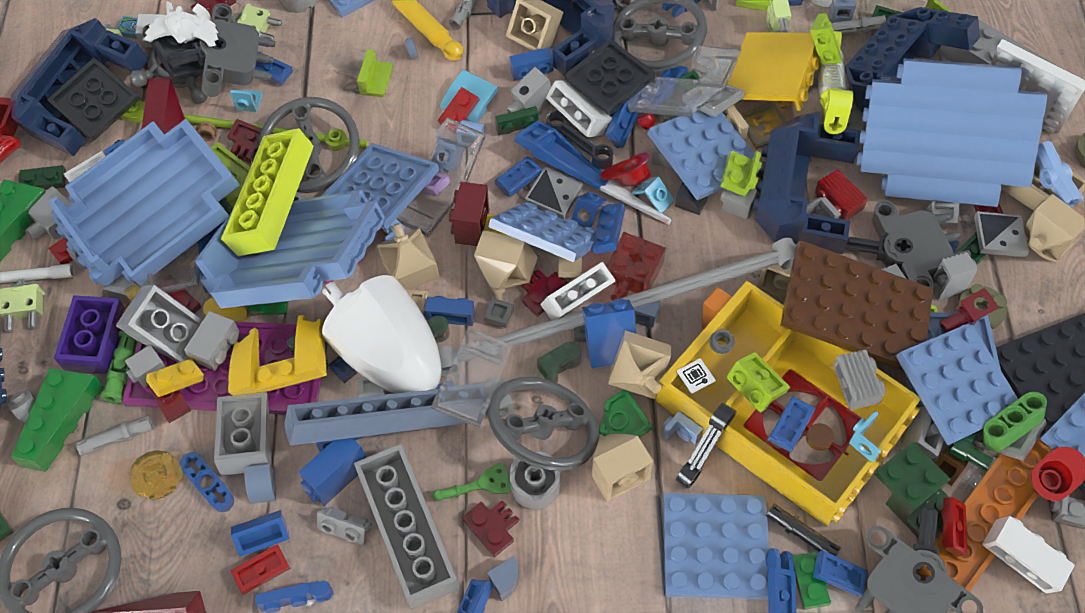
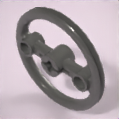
M635 0L627 5L615 19L612 40L622 48L624 47L621 43V37L627 41H632L637 36L649 37L650 42L655 46H663L668 43L669 39L682 40V43L689 47L674 57L658 61L637 58L652 71L668 70L687 62L700 50L707 34L706 18L701 8L692 0ZM670 3L682 6L690 11L695 17L697 25L693 22H685L681 27L668 26V22L664 17H654L648 24H639L630 16L649 5Z
M304 97L289 101L274 111L265 122L259 136L258 148L263 136L271 135L276 125L285 116L293 113L299 129L306 137L308 135L310 142L314 146L305 168L307 180L300 182L297 191L313 192L328 188L357 159L360 140L356 124L351 115L342 106L329 99ZM313 107L326 109L336 114L344 122L349 133L350 142L347 155L342 164L328 176H326L319 161L318 155L321 153L322 145L316 133L313 132L311 124L313 121L311 108ZM307 113L304 117H299L301 114ZM319 170L317 175L311 176L314 171Z
M539 377L511 379L501 384L490 399L488 420L494 435L511 454L527 464L546 470H570L586 463L596 450L599 441V428L592 411L578 395L556 382ZM520 389L545 391L569 404L567 410L559 412L552 406L541 405L536 409L533 417L522 418L516 414H511L506 419H502L500 416V404L503 398L511 392ZM580 425H583L587 430L585 447L579 453L569 457L556 458L544 456L525 448L517 442L522 434L530 433L537 439L546 440L550 438L555 428L562 426L570 430H577Z
M79 508L51 510L27 522L10 539L0 558V599L4 607L10 613H32L26 610L25 606L35 603L39 598L41 590L53 581L59 583L70 581L77 572V563L89 554L95 555L103 552L107 546L108 566L99 588L86 602L66 613H91L95 611L111 593L120 573L121 547L112 527L97 514ZM63 520H77L93 526V528L85 530L80 535L79 542L65 553L59 550L48 553L43 558L41 571L29 580L21 579L16 581L11 587L10 574L15 556L25 541L44 526ZM97 538L96 542L89 546L90 541ZM29 588L27 594L21 597L23 591Z

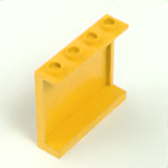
M747 32L726 84L744 91V98L741 100L795 101L797 111H801L803 103L807 101L809 86L813 84L814 72L819 67V56L811 33Z

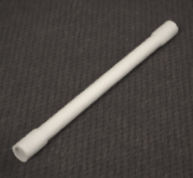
M64 264L45 268L0 272V283L18 282V279L30 281L49 278L74 277L75 269L73 264Z

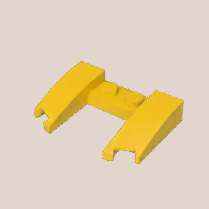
M299 315L295 336V357L260 367L258 329H251L247 337L240 342L236 341L234 343L229 368L228 393L233 396L263 393L327 376L325 340L322 336L323 320L317 319L316 322L307 321L308 318L306 316Z

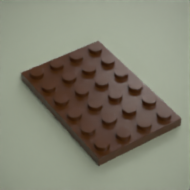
M800 240L795 248L780 326L852 352L866 350L869 358L872 357L874 360L903 370L896 355L927 341L933 288Z

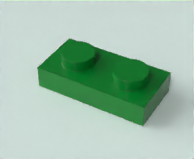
M817 552L793 556L796 584L803 610L829 606L831 604L826 583L813 577Z

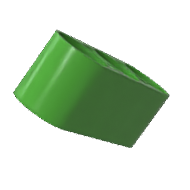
M1029 392L987 421L983 430V446L991 452H1000L1040 424L1045 417L1047 405L1045 396L1038 392Z

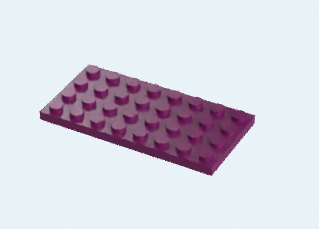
M234 321L239 330L238 342L247 337L251 329H258L259 367L295 357L296 324ZM138 341L135 354L146 348L147 345ZM325 341V355H326V353H327V347H328V344L326 343V341ZM234 344L227 351L224 362L219 364L215 371L195 363L204 374L203 381L179 389L191 410L217 411L218 397L233 396L228 393L230 360ZM154 350L166 367L178 363ZM128 377L122 400L125 406L160 408L148 386L143 388L139 381L133 383L131 378ZM322 377L267 391L269 414L286 415L288 405L318 402Z

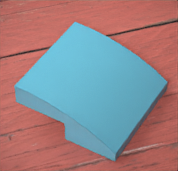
M463 69L448 89L440 104V108L445 110L459 89L463 87L480 99L466 119V121L478 123L487 112L486 106L498 93V87Z

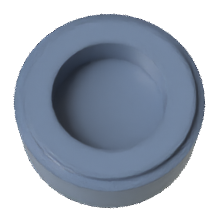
M413 37L407 38L405 44L408 55L411 59L417 58L418 53Z

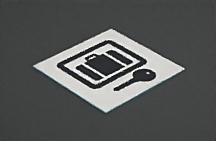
M701 358L677 370V373L691 393L716 381Z

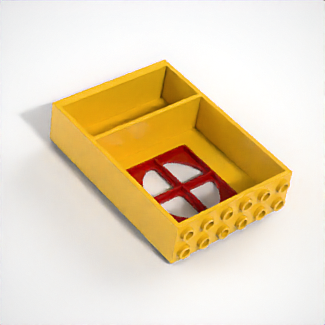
M746 281L660 379L659 384L662 388L657 393L656 402L673 415L680 411L703 428L702 436L709 426L710 418L721 403L724 402L736 410V415L729 426L723 431L715 446L825 527H828L831 521L835 523L839 521L849 504L853 502L861 488L865 486L876 468L880 466L888 452L895 446L903 432L907 430L920 411L917 405L921 399L918 395L876 368V376L878 380L883 381L885 386V394L880 404L849 410L833 364L837 356L853 352L780 326L784 305ZM727 330L734 337L735 344L729 353L719 354L711 349L709 340L715 331ZM724 341L717 342L720 345H726ZM756 352L790 386L787 392H805L819 398V402L815 406L816 409L798 442L807 434L809 428L826 407L830 406L836 410L845 426L846 442L842 446L832 442L828 448L834 455L831 461L822 464L801 463L793 460L790 457L789 451L784 448H776L768 440L769 438L763 423L764 412L767 409H771L781 416L785 407L780 405L775 399L763 412H759L727 379L728 373L738 360ZM701 358L716 381L691 393L677 373V370ZM877 411L879 414L874 423L863 434L865 438L881 450L876 460L871 462L850 445L849 442L855 433L853 428L862 418L867 420ZM862 444L864 449H866L868 452H871V450L866 445Z

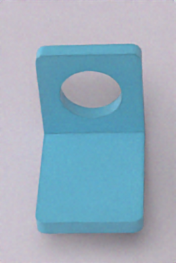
M245 89L242 91H230L236 110L257 112L263 96L262 92Z
M659 176L645 180L632 191L633 195L645 193L655 209L660 213L674 201V198Z
M877 411L867 420L862 418L853 428L855 433L849 442L850 445L871 462L876 460L881 450L865 438L863 434L874 423L879 414ZM862 444L866 445L871 450V452H868L866 449H864Z

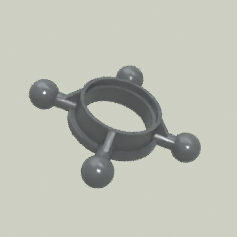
M144 26V28H143V30H142V35H143V37L145 38L147 35H146L145 32H144V29H145V26ZM154 48L148 56L147 65L149 70H135L131 73L130 81L134 86L142 87L147 83L148 79L153 77H170L167 70L159 65L157 61L158 54ZM200 75L177 81L172 80L174 88L188 87L191 91V99L195 103H203L208 98V96L203 94L201 87L195 84Z

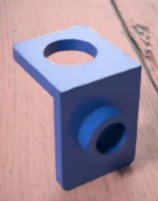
M587 192L577 198L571 219L583 227H592L598 208L604 205L607 200L596 193ZM580 209H586L590 213L588 221H583L579 218L578 213Z

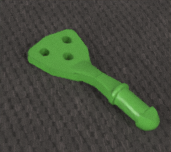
M498 463L488 468L478 480L470 484L454 485V487L435 490L432 498L435 501H442L452 497L458 498L460 495L476 490H484L493 494H508L511 489L509 475L504 465Z

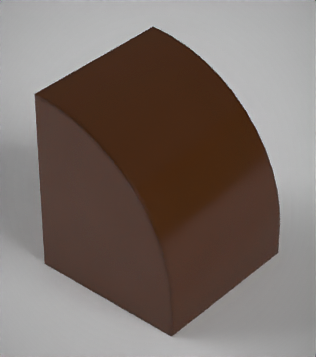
M953 443L947 445L935 462L950 478V481L947 483L950 486L954 484L968 464V461H961L949 454L954 446Z

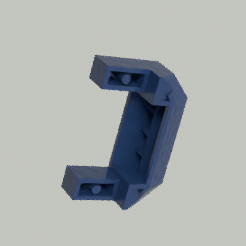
M487 0V7L499 18L514 10L516 0ZM541 0L563 12L560 25L572 34L571 37L552 49L553 67L565 76L566 73L592 54L593 51L597 50L609 39H612L614 3L610 0Z
M918 7L890 16L845 66L849 90L853 91V100L856 107L864 112V108H869L870 99L865 98L867 85H872V79L881 80V77H890L891 81H901V78H897L898 65L903 64L904 59H913L915 56L931 59L941 45L970 50L980 38L978 16L929 9L927 7Z
M96 18L62 30L11 94L12 119L30 136L74 157L86 142V139L72 125L61 121L64 116L47 99L94 57L103 65L108 61L131 72L141 70L149 57L138 43L106 30Z
M820 112L797 116L771 130L768 144H763L761 157H765V162L761 161L762 165L758 174L762 175V180L758 179L756 185L759 198H754L752 208L753 211H756L755 220L774 242L783 238H791L794 244L802 240L834 253L843 254L848 242L850 221L806 213L808 199L804 198L809 161L810 156L854 163L859 149L861 130L846 128L842 133L830 134L824 129V124H819Z

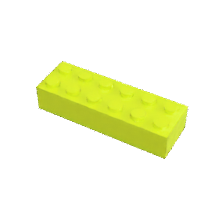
M299 128L266 135L262 138L221 238L237 256L275 250L314 147Z

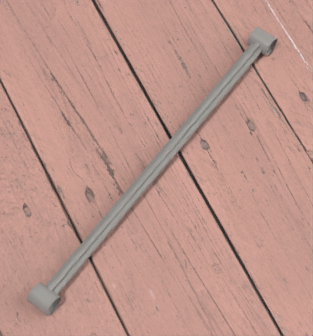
M783 238L773 244V251L621 299H629L633 308L636 309L779 264L783 270L791 269L796 247L791 238ZM583 311L455 351L452 346H440L438 350L441 359V377L455 374L458 371V364L584 325Z

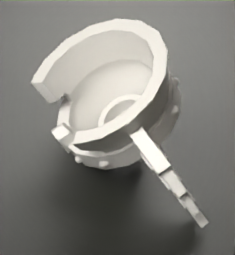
M167 1V15L156 18L149 25L150 28L145 32L147 36L144 38L145 41L152 42L159 37L172 35L180 44L200 38L209 47L216 46L215 41L218 40V31L215 28L216 25L210 21L209 12L200 4H196L191 10L194 13L192 15L183 12L181 6H178L176 11H172V3Z

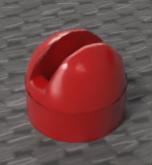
M652 112L645 113L637 118L639 125L645 130L654 127L656 122Z

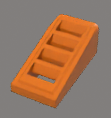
M716 288L703 303L701 325L703 329L707 327L732 298L731 295L720 288Z

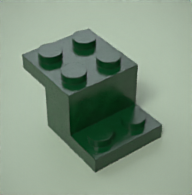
M912 441L876 470L874 475L892 492V495L885 504L918 538L921 510L923 508L937 510L936 531L943 525L941 516L943 498L949 496L942 489L950 481V478Z

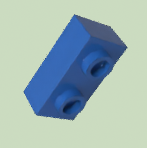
M549 47L509 56L510 71L514 81L523 79L534 67L543 74L553 72V56Z
M443 296L427 297L425 306L427 322L473 326L475 316L474 301L466 298L449 299Z
M281 510L231 527V537L239 557L290 539L289 530Z

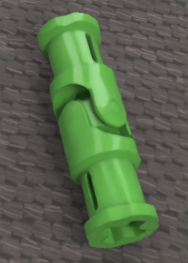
M124 331L119 332L118 337L120 341L117 349L113 352L114 360L110 363L106 375L107 384L105 391L100 395L102 400L113 404L122 403V391L129 377L126 371L130 369L125 360L135 354L134 350L136 343H138L136 339Z

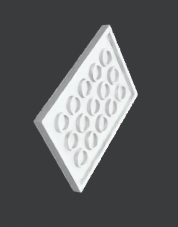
M1003 39L997 46L991 65L1020 67L1022 72L1018 90L1045 92L1047 94L1042 129L1049 133L1054 131L1059 133L1085 91V80Z

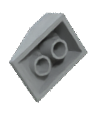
M156 285L141 287L116 326L137 341L147 346L151 345L154 350L180 363L189 360L184 349L203 320Z
M267 392L218 397L214 462L220 475L245 473L244 467L264 464L271 465L272 447Z

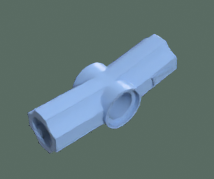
M1046 141L1039 144L1036 162L1041 170L1039 174L1041 184L1047 189L1051 188L1055 196L1068 206L1074 207L1084 197L1072 181L1071 168L1068 164L1061 162L1052 142Z

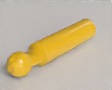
M392 0V4L435 47H439L448 60L457 61L462 57L464 51L462 45L454 41L449 36V32L417 0Z

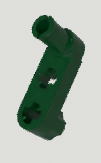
M981 430L956 441L949 454L961 461L966 460L986 472L994 458L973 447V442Z

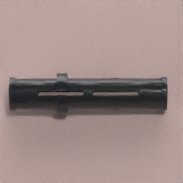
M776 503L773 504L766 515L767 518L785 529L784 532L787 534L792 533L819 552L823 550L837 556L838 551L841 549L840 546L800 521V517L791 515Z

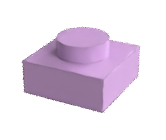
M437 172L421 191L438 196L451 181L447 175Z

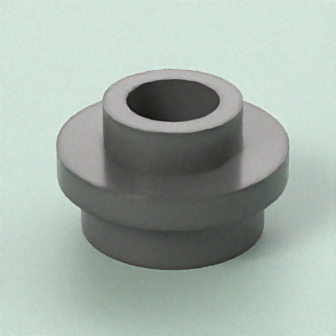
M721 329L711 335L709 344L714 352L726 354L733 349L735 340L729 331ZM724 341L726 345H720L717 342Z

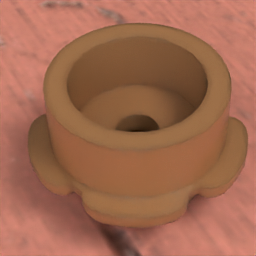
M203 122L196 126V131L206 142L212 141L217 135L216 127L209 122Z

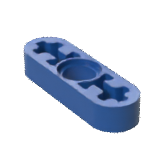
M190 452L185 454L180 460V468L203 497L218 512H226L231 509L234 504V496L198 453ZM191 461L200 469V472L197 474L189 466ZM207 476L213 477L211 486L207 488L200 486L203 478ZM215 491H218L225 498L226 501L224 503L218 501L213 494Z

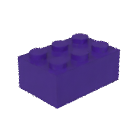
M73 295L54 355L55 361L63 370L107 374L110 363L114 360L113 352L117 349L120 341L118 337L119 332L123 331L116 326L126 311V307L119 298Z

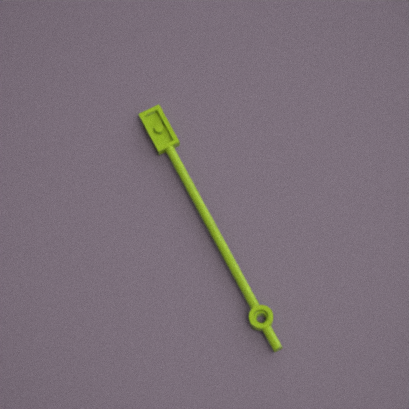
M137 101L121 116V119L123 121L142 123L145 101ZM184 114L185 118L192 124L200 125L203 122H209L215 127L231 129L235 122ZM252 124V125L257 126V127H259V128H263V126H264V125H259V124ZM275 127L272 133L275 134L293 129ZM332 129L327 134L316 133L319 141L326 143L327 147L332 151H340L349 146L350 139L346 137V133L341 129ZM359 139V148H367L368 140Z

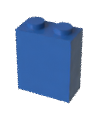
M616 299L604 304L592 303L589 306L582 307L587 355L592 369L613 364L625 330L636 334L635 313L629 299Z
M353 438L333 440L298 472L303 480L300 482L301 486L306 490L305 493L314 503L319 501L325 506L358 476L354 463L366 458L362 447Z

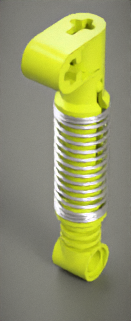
M834 31L842 61L840 64H821L819 59L817 71L819 101L823 107L824 129L830 134H839L847 127L853 102V91L847 90L845 60L840 49L842 33Z

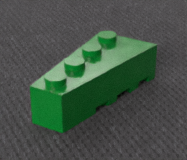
M6 179L2 181L0 185V262L12 250L11 245L18 239L21 240L26 234L24 231L32 222L35 223L28 212L46 193L43 188Z
M49 368L11 458L23 468L46 472L65 444L63 442L78 427L77 422L84 412L88 413L93 404L91 402L97 394L100 395L105 387L96 376Z

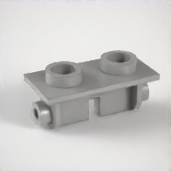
M331 506L328 508L324 507L322 512H317L318 530L344 538L349 542L365 544V532L369 533L372 525L368 522V519L351 514L348 521H346L347 512Z

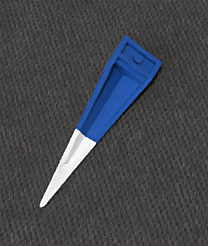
M537 120L516 134L514 142L526 150H531L532 156L670 225V218L631 194L614 180L602 179L600 177L602 171L595 168L592 162L583 156L556 129Z

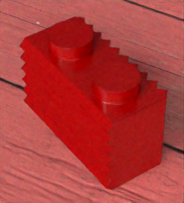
M839 169L819 180L815 189L816 197H826L841 213L838 218L842 220H848L862 211L868 201V198Z

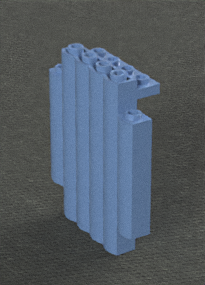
M904 59L903 64H899L897 70V78H901V81H891L890 77H881V80L872 79V85H867L865 99H870L869 108H864L862 121L867 123L866 130H861L860 143L864 145L863 152H858L857 165L861 166V172L887 174V177H882L881 190H885V196L998 207L1001 185L1031 187L1046 109L1047 94L1045 92L1018 90L1022 72L1020 67Z
M187 119L166 134L153 121L65 186L70 193L68 199L72 202L70 206L67 207L56 196L48 201V203L53 208L51 214L58 225L55 229L64 239H68L66 245L73 253H78V262L85 269L88 268L90 270L88 276L95 284L101 283L107 287L121 275H124L130 283L135 281L141 285L230 217L218 201L236 189L240 184Z
M362 190L296 200L291 205L275 250L237 256L221 240L229 218H227L195 260V263L204 274L200 281L216 300L220 308L314 298L320 293L323 281L348 279L354 274L357 262L364 257L367 246L373 242L375 233L382 227L385 216L376 201L368 202Z

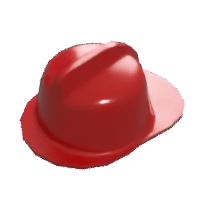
M647 152L639 153L630 159L616 163L605 169L600 177L604 180L616 178L625 186L639 185L651 177L646 163L649 154Z
M1058 447L1051 451L1032 470L1031 482L1034 492L1050 501H1060L1066 498L1085 480V457L1082 453L1070 447Z

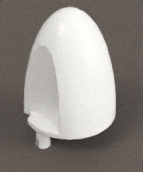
M381 275L361 283L357 290L346 295L342 293L334 282L326 285L329 291L323 288L322 293L332 302L334 307L324 322L322 336L326 343L347 364L374 384L395 394L436 389L441 378V359L437 343L420 309L395 277Z

